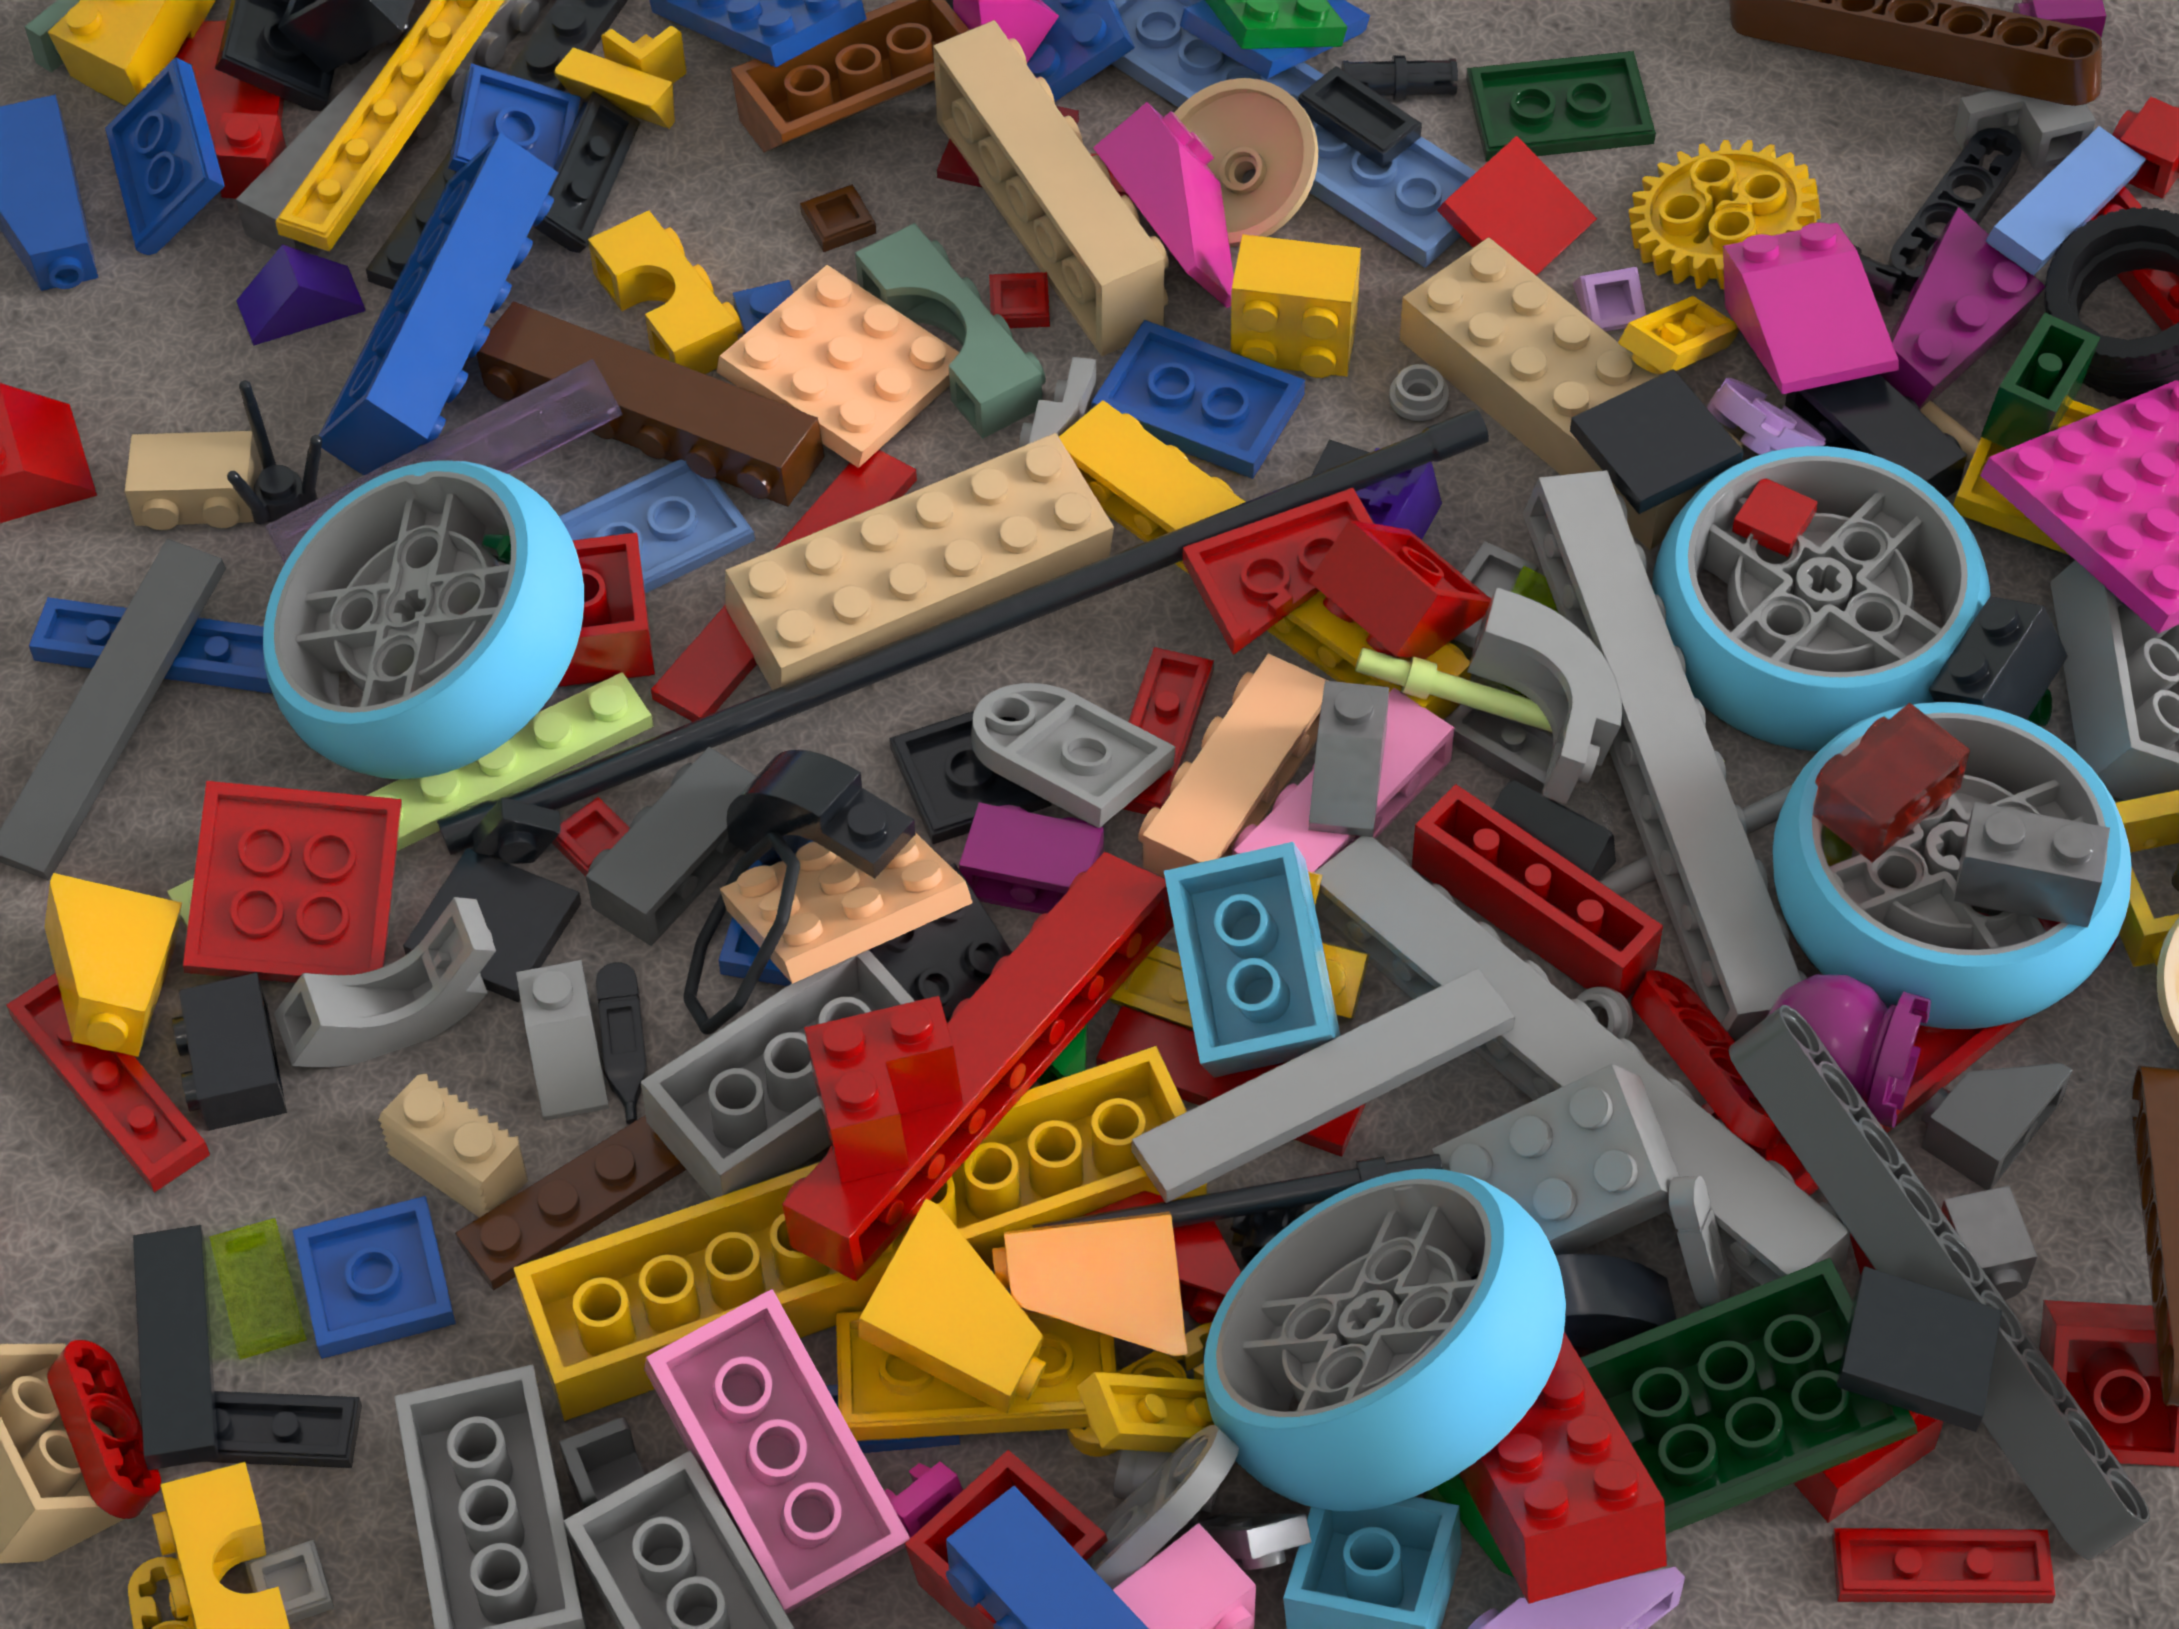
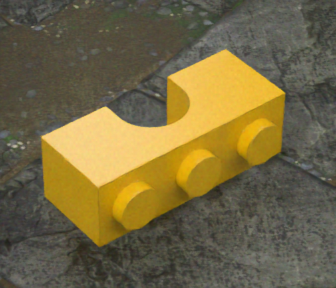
M650 210L589 238L588 243L593 273L621 311L645 301L665 302L664 305L645 314L649 345L653 354L703 374L717 369L719 356L738 341V335L743 333V327L734 307L727 301L721 304L715 296L712 283L703 267L699 264L692 266L687 260L684 248L676 232L671 227L664 229Z
M243 1462L160 1484L165 1511L152 1514L161 1555L176 1553L180 1573L168 1576V1582L177 1618L191 1615L195 1629H290L279 1586L256 1593L242 1594L233 1592L220 1583L225 1573L235 1565L266 1556L262 1523L246 1463Z

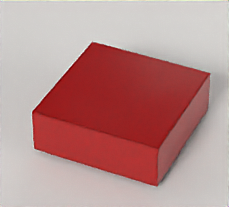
M1047 272L989 275L990 309L992 315H1001L1010 329L1050 327Z
M1767 478L1761 479L1734 518L1732 532L1746 539L1751 533L1753 534V539L1757 540L1759 545L1788 557L1798 536L1803 535L1811 523L1817 510L1818 501Z
M597 797L560 823L561 833L552 844L586 877L590 865L596 856L605 849H612L629 831L630 827Z

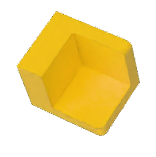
M669 26L654 39L645 34L634 43L611 28L601 35L605 59L671 81L673 84L687 73L682 33L673 26Z

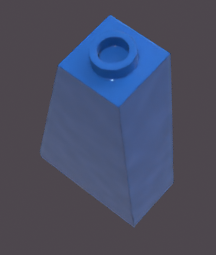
M56 94L0 106V230L41 291L52 288L70 289L83 281L99 278L68 134Z

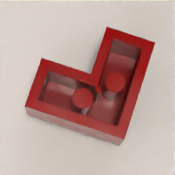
M935 996L804 1027L815 1085L841 1184L908 1168L909 1163L900 1115L962 1100L954 1045L940 997Z

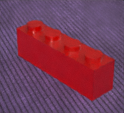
M1457 784L1415 824L1412 855L1413 869L1433 883L1445 888L1450 895L1584 988L1609 987L1620 992L1627 999L1636 990L1645 973L1656 968L1663 930L1662 924Z

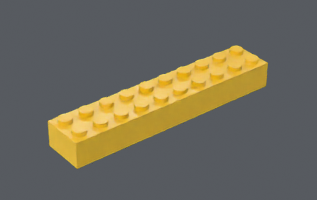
M1157 1046L1028 1090L931 1198L930 1201L941 1207L991 1271L994 1270L992 1248L1005 1247V1231L1033 1228L1035 1224L1080 1217L1142 1191H1149L1160 1195L1132 1153V1139L1187 1111ZM818 1162L514 1267L523 1307L564 1421L654 1390L644 1370L647 1356L773 1289L799 1338L836 1326V1313L864 1311L914 1219L858 1282L795 1250L790 1244L782 1203L785 1201L792 1185L800 1178H806L820 1163ZM1207 1183L1174 1200L1207 1194Z

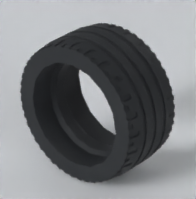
M2132 207L2127 210L2119 209L2116 212H2108L2104 216L2100 215L2097 219L2086 222V225L2079 227L2075 233H2072L2069 239L2061 244V248L2056 251L2055 257L2052 259L2047 271L2044 296L2045 313L2101 337L2083 383L2089 388H2094L2099 393H2105L2109 397L2115 396L2118 399L2128 398L2129 400L2179 380V322L2154 336L2126 340L2103 336L2083 324L2079 319L2083 302L2097 286L2122 272L2149 268L2172 272L2179 276V214L2170 213V211L2165 209L2164 211L2159 210V208L2148 209V207L2136 209V207Z

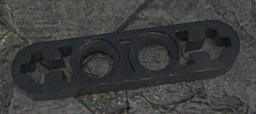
M1986 128L1978 131L1970 139L1891 250L1888 265L1906 272L1907 277L1903 290L1911 292L1928 260V255L1934 243L1939 237L1929 232L1926 226L1932 223L1947 224L1958 207L1978 225L2017 171L2022 147L2016 135L2001 128ZM1994 150L2002 152L2003 155L1999 154L1990 164L1989 171L1982 167L1985 154L1990 155ZM1960 186H1970L1980 191L1983 196L1975 200H1967L1957 196L1953 189ZM1921 248L1927 251L1924 265L1917 266L1915 270L1905 266V264L1911 265L1920 254Z

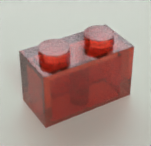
M1908 703L1892 718L1888 719L1883 716L1877 719L1867 729L1860 744L1849 754L1843 756L1839 753L1827 761L1815 780L1818 791L1812 815L1873 863L1961 788L1970 749L1914 705Z

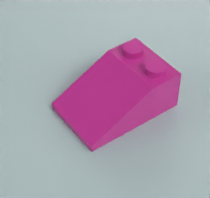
M1146 102L1096 144L1093 149L1185 272L1228 308L1231 306L1234 273L1221 185L1207 166L1214 159V156L1193 131L1190 133L1172 111L1163 117Z
M1837 222L1831 224L1811 223L1802 227L1801 230L1773 236L1765 234L1753 235L1746 238L1743 242L1723 246L1725 308L1781 394L1899 370L1897 354L1859 254Z

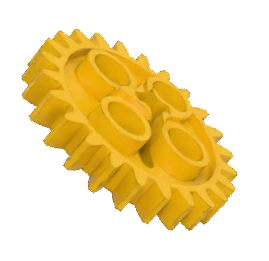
M1723 140L1719 151L1711 152L1708 146L1702 143L1699 144V155L1693 158L1682 151L1677 152L1678 165L1672 166L1660 162L1657 164L1659 178L1653 176H1644L1642 178L1644 191L1633 192L1634 207L1629 209L1634 249L1640 250L1643 264L1653 262L1655 274L1658 276L1672 270L1673 282L1677 285L1689 276H1694L1696 289H1701L1709 279H1717L1720 289H1724L1723 246L1743 242L1746 238L1753 235L1765 234L1773 236L1801 230L1802 227L1811 223H1817L1816 220L1821 219L1817 184L1815 178H1809L1808 166L1806 164L1795 166L1794 155L1791 152L1776 158L1775 145L1769 144L1759 153L1754 152L1752 140H1747L1740 150H1732L1729 140Z

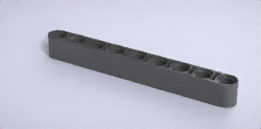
M1782 1005L1729 1047V1055L1738 1073L1875 1269L2002 1310L1985 1410L1981 1421L2069 1546L2084 1559L2093 1560L2146 1524L2150 1519L2149 1509L2135 1484L1808 1022L1790 1006Z

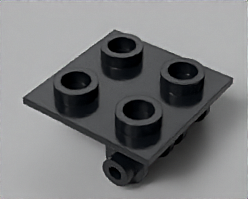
M955 863L950 865L966 881ZM967 881L966 884L972 904L869 949L914 1001L939 996L946 1020L952 1017L954 1010L961 1001L971 998L986 982L996 963L1002 957L1012 953Z

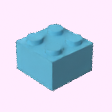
M1413 1497L1392 1505L1360 1511H1334L1311 1507L1307 1518L1311 1543L1299 1546L1283 1597L1287 1629H1441L1462 1554L1459 1505Z

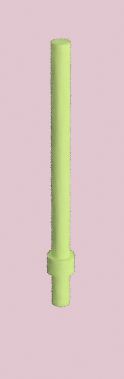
M1364 647L1360 651L1355 671L1401 685L1402 693L1424 700L1429 695H1433L1552 732L1544 713L1537 704L1528 698L1438 671L1437 663L1412 656L1409 662Z

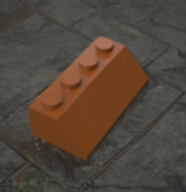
M897 0L866 13V20L777 67L758 59H753L731 68L739 120L765 153L935 82L933 45L967 32L969 28L945 0Z

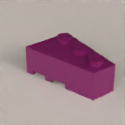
M1959 207L1934 243L1928 255V260L1908 296L1909 299L1889 335L1899 360V370L1880 374L1899 393L1911 398L1920 410L1929 401H1933L2014 328L2024 318L2045 289V285L2035 276L1986 242L1989 234Z

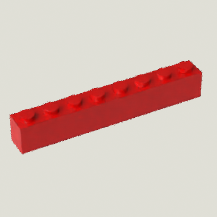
M1104 852L1087 871L1079 873L1072 881L1068 892L1049 913H1044L1037 918L1029 935L1010 955L1002 957L996 963L986 982L971 998H966L958 1004L951 1020L947 1023L954 1045L962 1100L900 1115L909 1163L908 1168L841 1184L833 1150L830 1146L828 1154L806 1178H800L792 1185L785 1201L782 1203L791 1247L858 1282L914 1219L925 1199L931 1200L1174 927L1165 879L1107 852Z

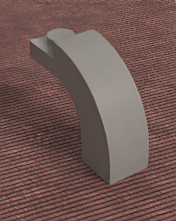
M1497 587L1479 626L1467 672L1509 686L1521 692L1539 706L1546 716L1553 733V750L1542 796L1566 804L1577 781L1588 783L1595 766L1602 765L1617 735L1622 720V700L1619 686L1609 663L1601 651L1577 626L1554 610L1534 600Z
M454 897L419 945L401 959L385 967L356 975L303 973L274 1012L291 1065L301 1067L355 1065L429 1040L441 1034L471 1012L488 993L480 972L496 952L492 934L487 928L477 899Z

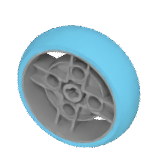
M1805 446L1771 451L1734 465L1712 478L1695 493L1671 523L1658 552L1652 579L1654 594L1661 597L1665 606L1666 625L1673 644L1678 646L1684 655L1686 664L1685 675L1693 696L1699 699L1702 705L1737 730L1775 745L1807 751H1820L1838 734L1873 715L1909 705L1934 703L1928 689L1991 596L1987 569L1974 534L1964 518L1941 493L1918 475L1891 461L1860 451L1828 446ZM1764 478L1818 501L1817 510L1811 523L1803 535L1798 536L1788 557L1759 545L1758 541L1753 539V534L1751 533L1746 539L1732 532L1734 518L1758 482ZM1908 564L1919 573L1932 591L1941 611L1944 623L1942 629L1914 611L1913 584ZM1703 568L1728 584L1727 599L1731 622L1734 628L1731 632L1714 615L1702 595L1697 577Z
M466 461L421 462L389 471L368 481L339 500L307 531L288 557L272 590L264 621L263 654L268 682L280 711L298 736L310 748L342 767L375 777L389 779L423 778L447 773L479 760L510 740L526 726L551 697L571 662L577 647L584 611V582L574 543L557 513L537 492L511 475L481 464ZM484 535L510 536V564L499 565L495 557L482 546ZM346 671L354 684L364 691L360 707L340 705V672Z
M1955 702L1909 705L1873 715L1844 730L1827 743L1802 769L1781 808L1774 832L1773 869L1778 901L1791 932L1808 959L1823 975H1848L1872 987L1887 1008L1890 1005L1897 1006L1903 991L1930 999L1929 1019L1927 1023L1920 1022L1922 1026L1945 1029L1987 1028L2015 1022L2050 1007L2081 985L2102 962L2120 932L2130 899V846L2119 811L2102 780L2072 748L2055 735L2019 716L1981 705ZM1861 800L1868 814L1856 834L1852 858L1829 867L1822 850L1821 835L1840 813ZM1974 802L2110 828L2102 884L2088 928L2059 923L2046 932L2036 917L1953 901L1962 846ZM1887 885H1894V886L1899 887L1900 889H1898V888H1891V887H1889V886H1887ZM1977 912L1986 913L1990 916H1984Z
M1412 1169L1372 1178L1333 1195L1298 1217L1268 1242L1237 1277L1217 1310L1206 1341L1204 1388L1214 1425L1219 1427L1239 1447L1235 1461L1263 1486L1289 1500L1310 1507L1334 1511L1375 1509L1413 1498L1446 1482L1474 1464L1496 1446L1527 1413L1546 1385L1561 1349L1565 1326V1293L1561 1271L1546 1235L1539 1224L1507 1194L1473 1176L1444 1169ZM1475 1267H1481L1478 1278L1472 1280L1467 1271ZM1294 1394L1300 1404L1296 1411L1288 1412Z

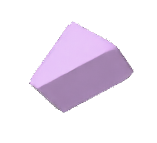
M1637 267L1580 276L1573 282L1583 314L1605 332L1625 329L1629 322L1646 315Z

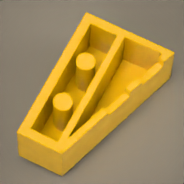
M80 0L48 31V34L71 77L127 106L175 59L186 37L193 39L216 0Z

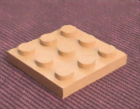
M826 265L719 356L716 372L739 388L818 417L822 444L859 468L950 386L949 364L960 352L829 265Z
M917 833L875 879L818 843L810 842L802 846L795 855L800 862V871L790 918L770 959L793 984L972 904L966 881ZM784 861L772 866L751 868L743 872L737 881L719 888L727 911L759 947L763 944L777 915L787 867Z

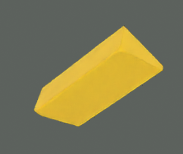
M574 47L555 68L556 78L570 94L585 99L595 91L631 116L668 129L675 122L673 82Z

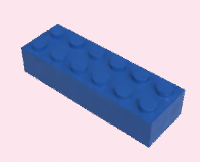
M501 132L448 180L319 434L322 438V449L368 479H374L385 474L393 467L398 469L406 466L419 446L428 449L437 439L446 422V419L440 415L445 402H452L463 388L468 378V373L462 370L468 357L472 358L477 354L490 333V328L485 326L484 323L489 313L494 314L500 308L511 290L512 284L507 282L506 278L511 269L515 270L520 266L533 245V241L527 235L532 226L536 227L541 223L554 202V198L548 193L558 172Z

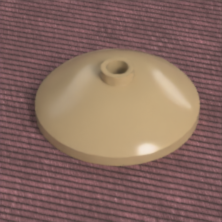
M1229 79L1200 90L1187 99L1174 112L1190 133L1193 131L1214 156V159L1207 166L1221 185L1230 247L1240 246L1242 234L1263 237L1273 234L1283 227L1300 209L1315 179L1318 165V142L1310 117L1299 102L1287 91L1275 84L1259 79ZM1251 169H1255L1254 177L1249 182L1242 183L1244 174Z

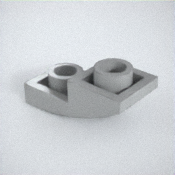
M1072 357L1068 379L1057 380L1054 401L1038 400L1033 423H1023L1019 448L1054 433H1057L1059 437L1091 410V402L1097 394L1096 359Z

